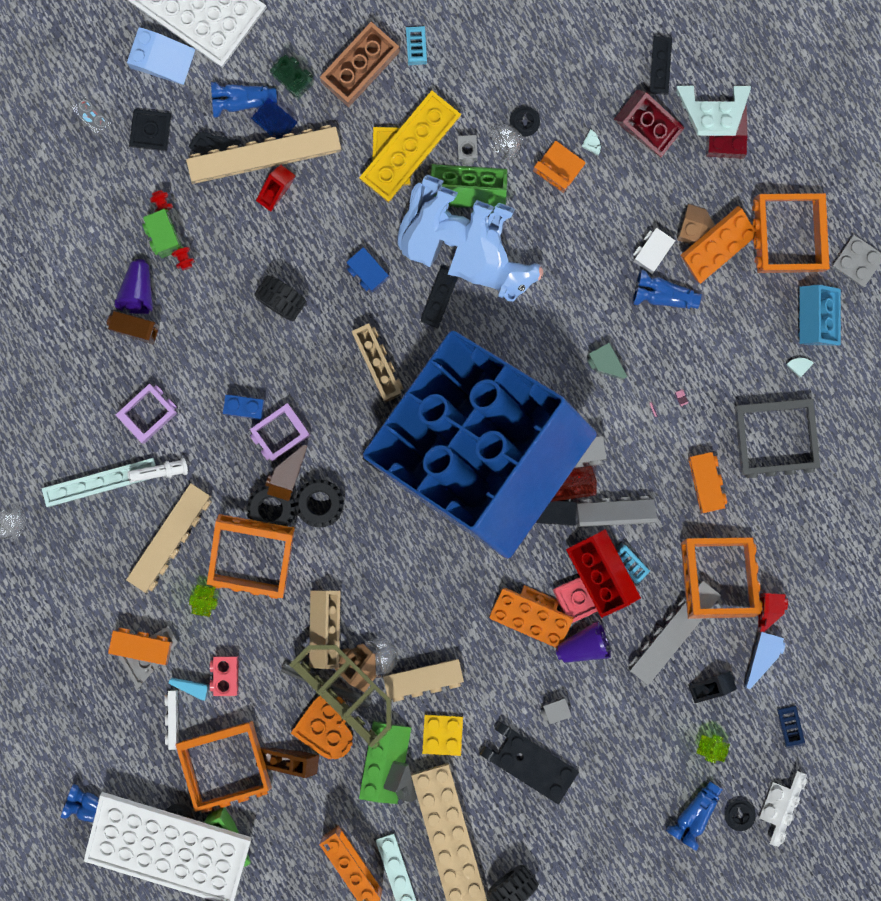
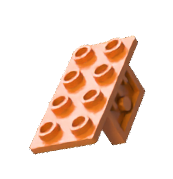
M525 585L521 594L503 587L489 617L493 621L557 649L558 644L564 641L574 619L567 614L557 611L559 604L557 599Z

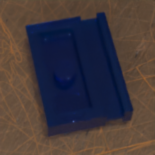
M269 97L251 117L255 123L272 137H275V139H281L283 135L289 134L298 123Z

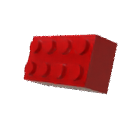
M606 529L566 549L601 618L641 599Z

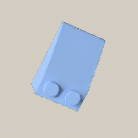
M139 27L127 64L131 69L184 85L195 49L159 33Z

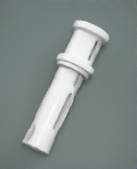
M181 458L180 461H165L163 465L128 471L127 475L129 482L132 483L163 476L171 478L173 475L178 474L187 475L188 469L185 459Z

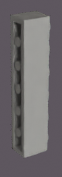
M700 581L698 583L700 608L711 609L721 595L707 583ZM685 596L677 604L679 606L678 610L675 613L672 611L667 616L665 626L663 628L660 626L654 632L655 638L652 642L647 641L642 647L641 651L643 653L639 658L635 656L629 663V666H631L629 671L646 685L652 682L703 619H688Z

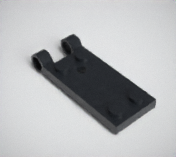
M499 721L494 729L507 737V741L499 754L483 746L479 755L559 805L579 771ZM519 753L523 754L524 756L523 760L521 761L516 759V756Z

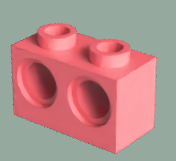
M238 656L213 657V661H210V672H213V680H210V692H213V696H237ZM221 661H226L229 664L228 671L223 672L219 669ZM225 680L228 682L229 688L227 691H222L219 688L220 681Z

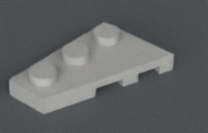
M169 626L150 636L151 638H156L157 635L168 637V641L172 642L171 651L179 643ZM118 656L137 689L141 687L160 665Z

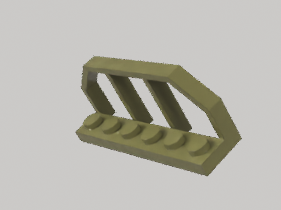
M308 645L289 664L371 748L376 749L381 744L379 741L392 729V700L337 645ZM311 650H336L346 660L326 683L318 675L314 677L309 672L311 668L304 661L300 663ZM350 665L371 685L351 707L345 702L341 704L336 699L338 695L331 688L327 690ZM374 690L386 700L387 726L379 735L372 729L368 731L364 727L366 723L358 715L356 717L352 715Z

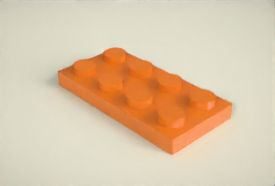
M737 206L680 256L695 280L701 284L756 237V233L743 209Z

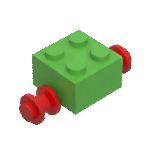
M162 190L154 192L150 202L155 203L157 208L154 210L155 213L143 217L145 223L142 224L146 235L152 239V241H149L152 251L161 258L170 255L177 257L179 262L176 265L177 269L181 268L182 271L193 267L192 264L195 260L188 256L190 248H183L180 244L168 214V210L173 208V205L168 204L166 201L169 195Z

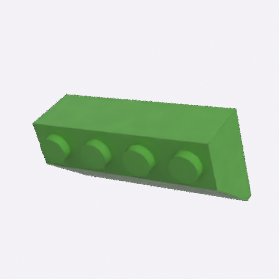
M432 164L431 176L443 180L442 187L458 192L457 197L448 203L449 206L473 207L476 200L494 206V209L498 203L506 205L507 169Z
M373 721L372 730L379 735L387 725L385 722ZM392 724V729L379 741L381 744L376 749L368 747L359 799L377 803L398 804L396 792L384 789V784L394 761L405 764L412 727Z

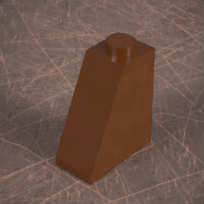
M116 311L109 315L106 324L108 330L152 345L155 343L160 328L155 322Z

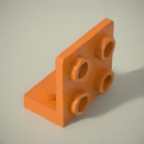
M555 141L541 161H538L534 166L533 172L564 193L584 167L585 161Z

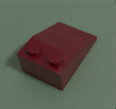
M640 90L635 91L614 118V121L661 158L684 129L647 92Z
M747 105L743 111L736 136H707L706 157L745 158L747 155L748 138Z

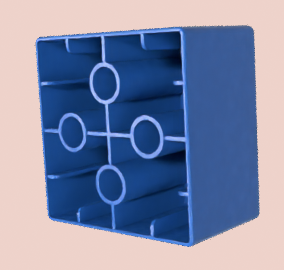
M451 331L365 449L363 457L406 492L502 557L508 559L513 556L594 441L597 433L563 396L458 332Z

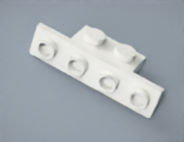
M797 771L791 789L774 782L771 786L760 819L776 825L769 843L773 846L779 847L785 840L786 828L792 822L793 810L799 804V794L807 782L806 774Z

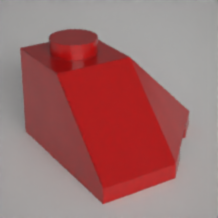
M759 594V600L762 601V611L758 615L759 632H765L785 614V610L788 609V598H785V594Z

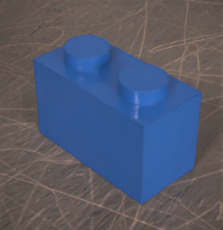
M364 247L346 262L348 265L347 271L353 277L357 276L361 280L359 284L366 292L370 290L373 293L389 279V275Z
M225 395L223 414L226 416L263 420L265 401L262 399Z

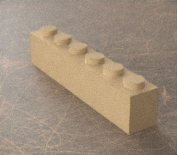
M190 483L126 579L128 582L145 593H148L149 590L152 592L158 584L156 579L160 574L162 576L169 568L167 565L170 558L175 559L180 551L178 546L181 542L185 543L190 536L188 531L192 526H197L201 520V517H199L202 510L206 511L211 505V496Z

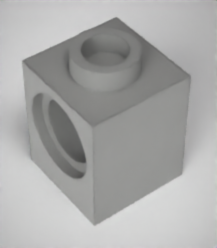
M477 135L457 136L458 162H462L463 165L474 164V161L478 159ZM470 147L473 152L470 155H466L462 152V149Z
M565 698L542 705L544 710H541L544 722L548 721L549 724H553L572 717Z

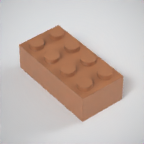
M370 22L320 76V81L347 107H350L400 53V48L374 23Z

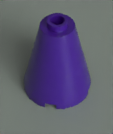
M135 259V261L130 263L116 296L115 308L121 311L124 308L130 309L129 313L148 314L149 310L152 312L150 268L146 261Z
M600 622L592 623L558 644V649H556L558 659L564 663L611 658V650L607 651L606 649L609 642L603 626H599Z

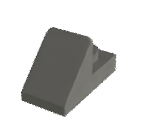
M394 761L385 781L384 789L396 792L398 799L413 802L416 800V794L409 765Z

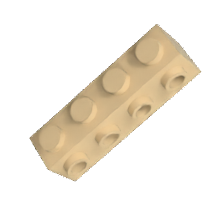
M368 323L353 330V337L384 403L401 396L400 390L403 389L400 380H395L392 374L395 372L391 361L387 363L385 359L387 352L383 344H378L376 338H379L375 327L371 328Z
M310 590V645L340 646V591ZM311 650L309 652V667L339 669V653L336 650Z
M459 659L383 676L387 696L393 702L404 700V696L410 694L412 698L422 696L423 691L430 690L431 693L442 691L441 687L449 686L450 689L461 687L460 683L464 682Z

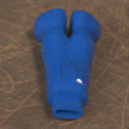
M211 82L213 118H218L222 110L237 112L264 107L265 104L269 106V103H277L276 88L227 84L221 87L217 82ZM227 97V99H224V100H222V99H217V98Z
M640 270L637 286L652 288V291L637 287L632 304L639 305L644 300H647L652 305L690 309V307L699 308L702 294L694 293V290L690 291L686 287L671 283L660 277L650 278L646 270Z
M709 781L705 788L702 787V790L696 795L690 805L680 814L677 819V825L668 826L665 831L680 840L686 828L689 827L688 833L681 842L697 851L699 844L696 841V837L703 834L707 822L717 805V800L720 799L718 796L722 789Z
M73 784L60 818L67 819L72 814H76L79 820L93 823L99 798L92 793L82 792L78 785Z

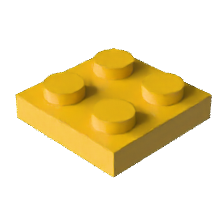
M425 715L422 754L461 756L463 717Z

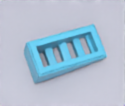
M425 26L406 27L408 65L427 64ZM410 32H421L422 35L410 36ZM422 39V42L411 43V40ZM422 46V49L411 50V47ZM423 53V56L411 57V54Z
M621 543L616 550L619 556L625 552L621 557L622 562L628 557L631 558L624 566L632 581L638 585L650 570L625 544ZM636 562L637 564L629 571L628 568ZM641 567L644 571H641L634 577L633 574Z
M177 678L169 679V684L200 700H207L209 684Z

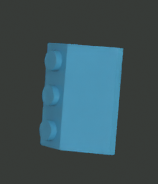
M823 285L800 287V344L841 346V289Z

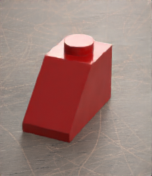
M278 166L267 178L256 201L271 212L290 188L296 175L284 166Z

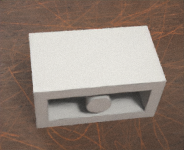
M658 228L654 232L651 230L644 238L646 243L643 248L639 246L633 254L636 257L633 262L651 274L654 273L675 242L673 238Z

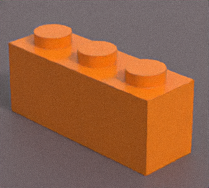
M713 452L689 457L688 461L700 513L725 509L727 498L726 494L721 491L723 481L721 474H718L716 467H719L717 456H713Z
M119 627L118 631L113 630L108 654L168 665L172 642L168 641V637L157 635L156 638H151L149 633L138 631L137 634H132L130 629Z

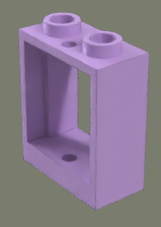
M148 384L116 414L120 421L142 444H145L177 414L174 410L177 406L170 399L166 401L161 396L164 392L157 385L153 387L151 384ZM151 392L169 412L144 434L129 418L127 413Z
M288 403L250 429L252 432L250 435L251 439L256 445L259 443L262 446L263 450H261V453L266 460L271 459L272 462L311 436ZM283 413H286L300 433V436L273 454L257 431Z

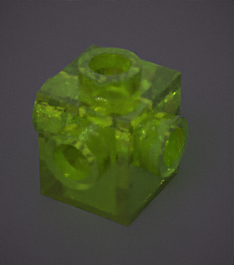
M196 584L194 594H191L189 599V606H192L191 614L211 616L212 610H216L218 599L215 598V587Z
M714 734L712 738L702 735L696 753L705 756L706 761L716 764V761L725 762L730 744L723 742V737Z

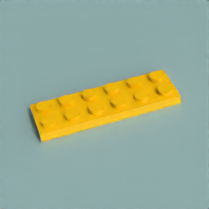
M431 91L359 179L389 203L461 117V113L435 92Z

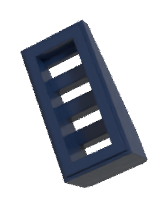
M791 706L777 709L785 749L805 745L797 707ZM794 713L793 717L783 718L784 714ZM795 721L796 723L785 726V722ZM797 728V732L787 734L786 730ZM799 737V740L789 742L788 738Z

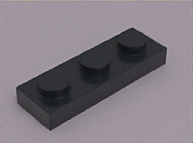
M653 36L649 94H669L672 37Z
M442 268L420 321L437 329L440 326L459 278L448 275L449 271Z

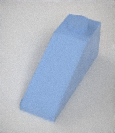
M764 632L758 633L744 685L745 688L751 689L779 658L780 653L783 654L785 649L784 638Z

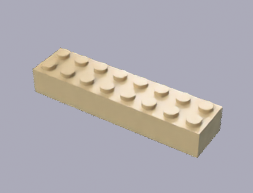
M449 763L412 773L413 784L446 901H487Z

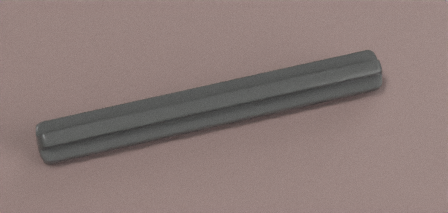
M285 662L283 664L281 672L306 682L289 666V663ZM320 677L325 683L328 681L327 679ZM334 682L327 689L331 688L339 697L353 703L362 696V694ZM368 697L360 706L368 708L372 699Z

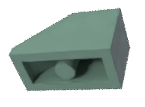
M610 343L588 354L589 359H587V362L592 370L595 369L598 373L621 380L628 377Z

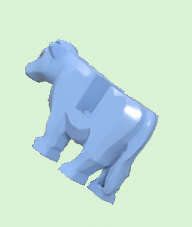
M426 175L422 183H417L412 189L410 207L398 231L397 244L404 256L430 267L437 259L443 241L446 245L458 246L448 275L461 277L473 284L494 288L499 291L498 297H504L507 301L512 302L533 283L543 277V269L539 264L524 265L508 261L507 254L502 245L501 233L504 221L512 217L515 211L514 208L498 203L494 209V206L476 200L473 205L471 220L464 216L452 215L447 210L449 207L448 203L457 197L458 192L442 187L443 180Z

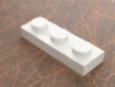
M170 690L168 695H165V706H168V714H165V725L168 726V733L165 734V745H168V750H176L175 744L179 742L178 690Z

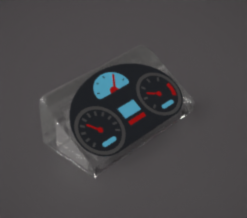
M86 97L70 107L97 137L112 125Z

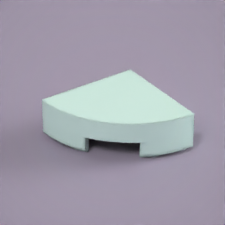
M590 129L582 148L599 155L601 149L600 140L597 134Z
M797 358L791 360L786 365L795 374L802 377L813 362L805 358Z

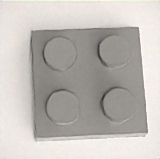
M853 235L832 267L864 288L881 264V253Z

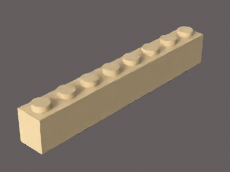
M326 125L314 132L312 129L302 131L300 135L294 136V133L283 135L281 139H275V137L264 139L263 143L257 144V141L246 143L244 147L238 148V145L229 146L226 151L220 152L219 149L208 151L207 155L201 156L200 153L192 154L189 156L190 158L186 159L191 184L338 153L341 151L336 127L331 128V125Z

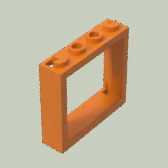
M826 193L759 194L754 197L752 210L755 213L753 229L756 233L754 248L757 254L754 263H756L757 273L825 272L830 269ZM765 201H813L816 264H768Z
M219 514L215 522L207 585H212L214 588H229L235 592H250L252 595H267L274 599L283 598L286 590L295 528ZM221 530L286 541L279 586L215 574Z
M688 538L681 543L688 619L756 617L761 614L762 601L759 600L760 582L757 581L758 563L755 561L757 549L753 538ZM744 546L750 608H700L695 547Z
M253 721L175 744L195 812L200 810L202 813L213 810L212 807L217 805L223 808L231 805V801L238 800V803L249 800V796L252 795L261 797L268 794L267 791L272 788ZM248 732L263 784L202 801L188 749Z
M338 825L325 834L319 845L356 900L380 901L382 888L340 826ZM325 844H328L330 847L328 851L324 846Z

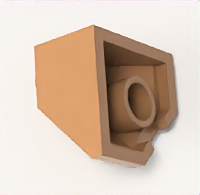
M688 204L677 237L678 241L693 245L715 226L706 209Z
M360 644L357 645V648L342 650L372 681L376 678L375 654L366 645ZM339 654L340 668L346 660ZM351 665L341 674L351 686L363 692L370 686Z

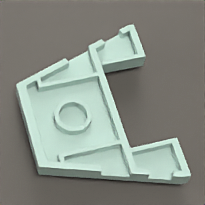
M677 86L676 93L682 100L683 108H686L689 114L688 118L697 136H736L751 86H733L734 102L695 101L694 86Z

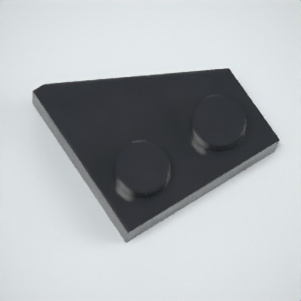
M199 132L188 148L196 154L200 153L202 156L207 155L208 151L219 149L220 152L226 151L229 146H239L241 141Z

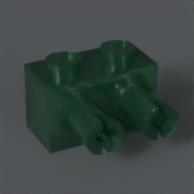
M285 54L270 69V73L299 100L314 84L313 75L307 69L302 70L298 66L299 62L293 56L289 58Z

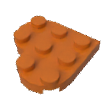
M321 696L313 701L291 732L292 735L327 759L344 757L349 752L353 742V735L345 724L346 721ZM339 696L336 698L341 704L345 702Z

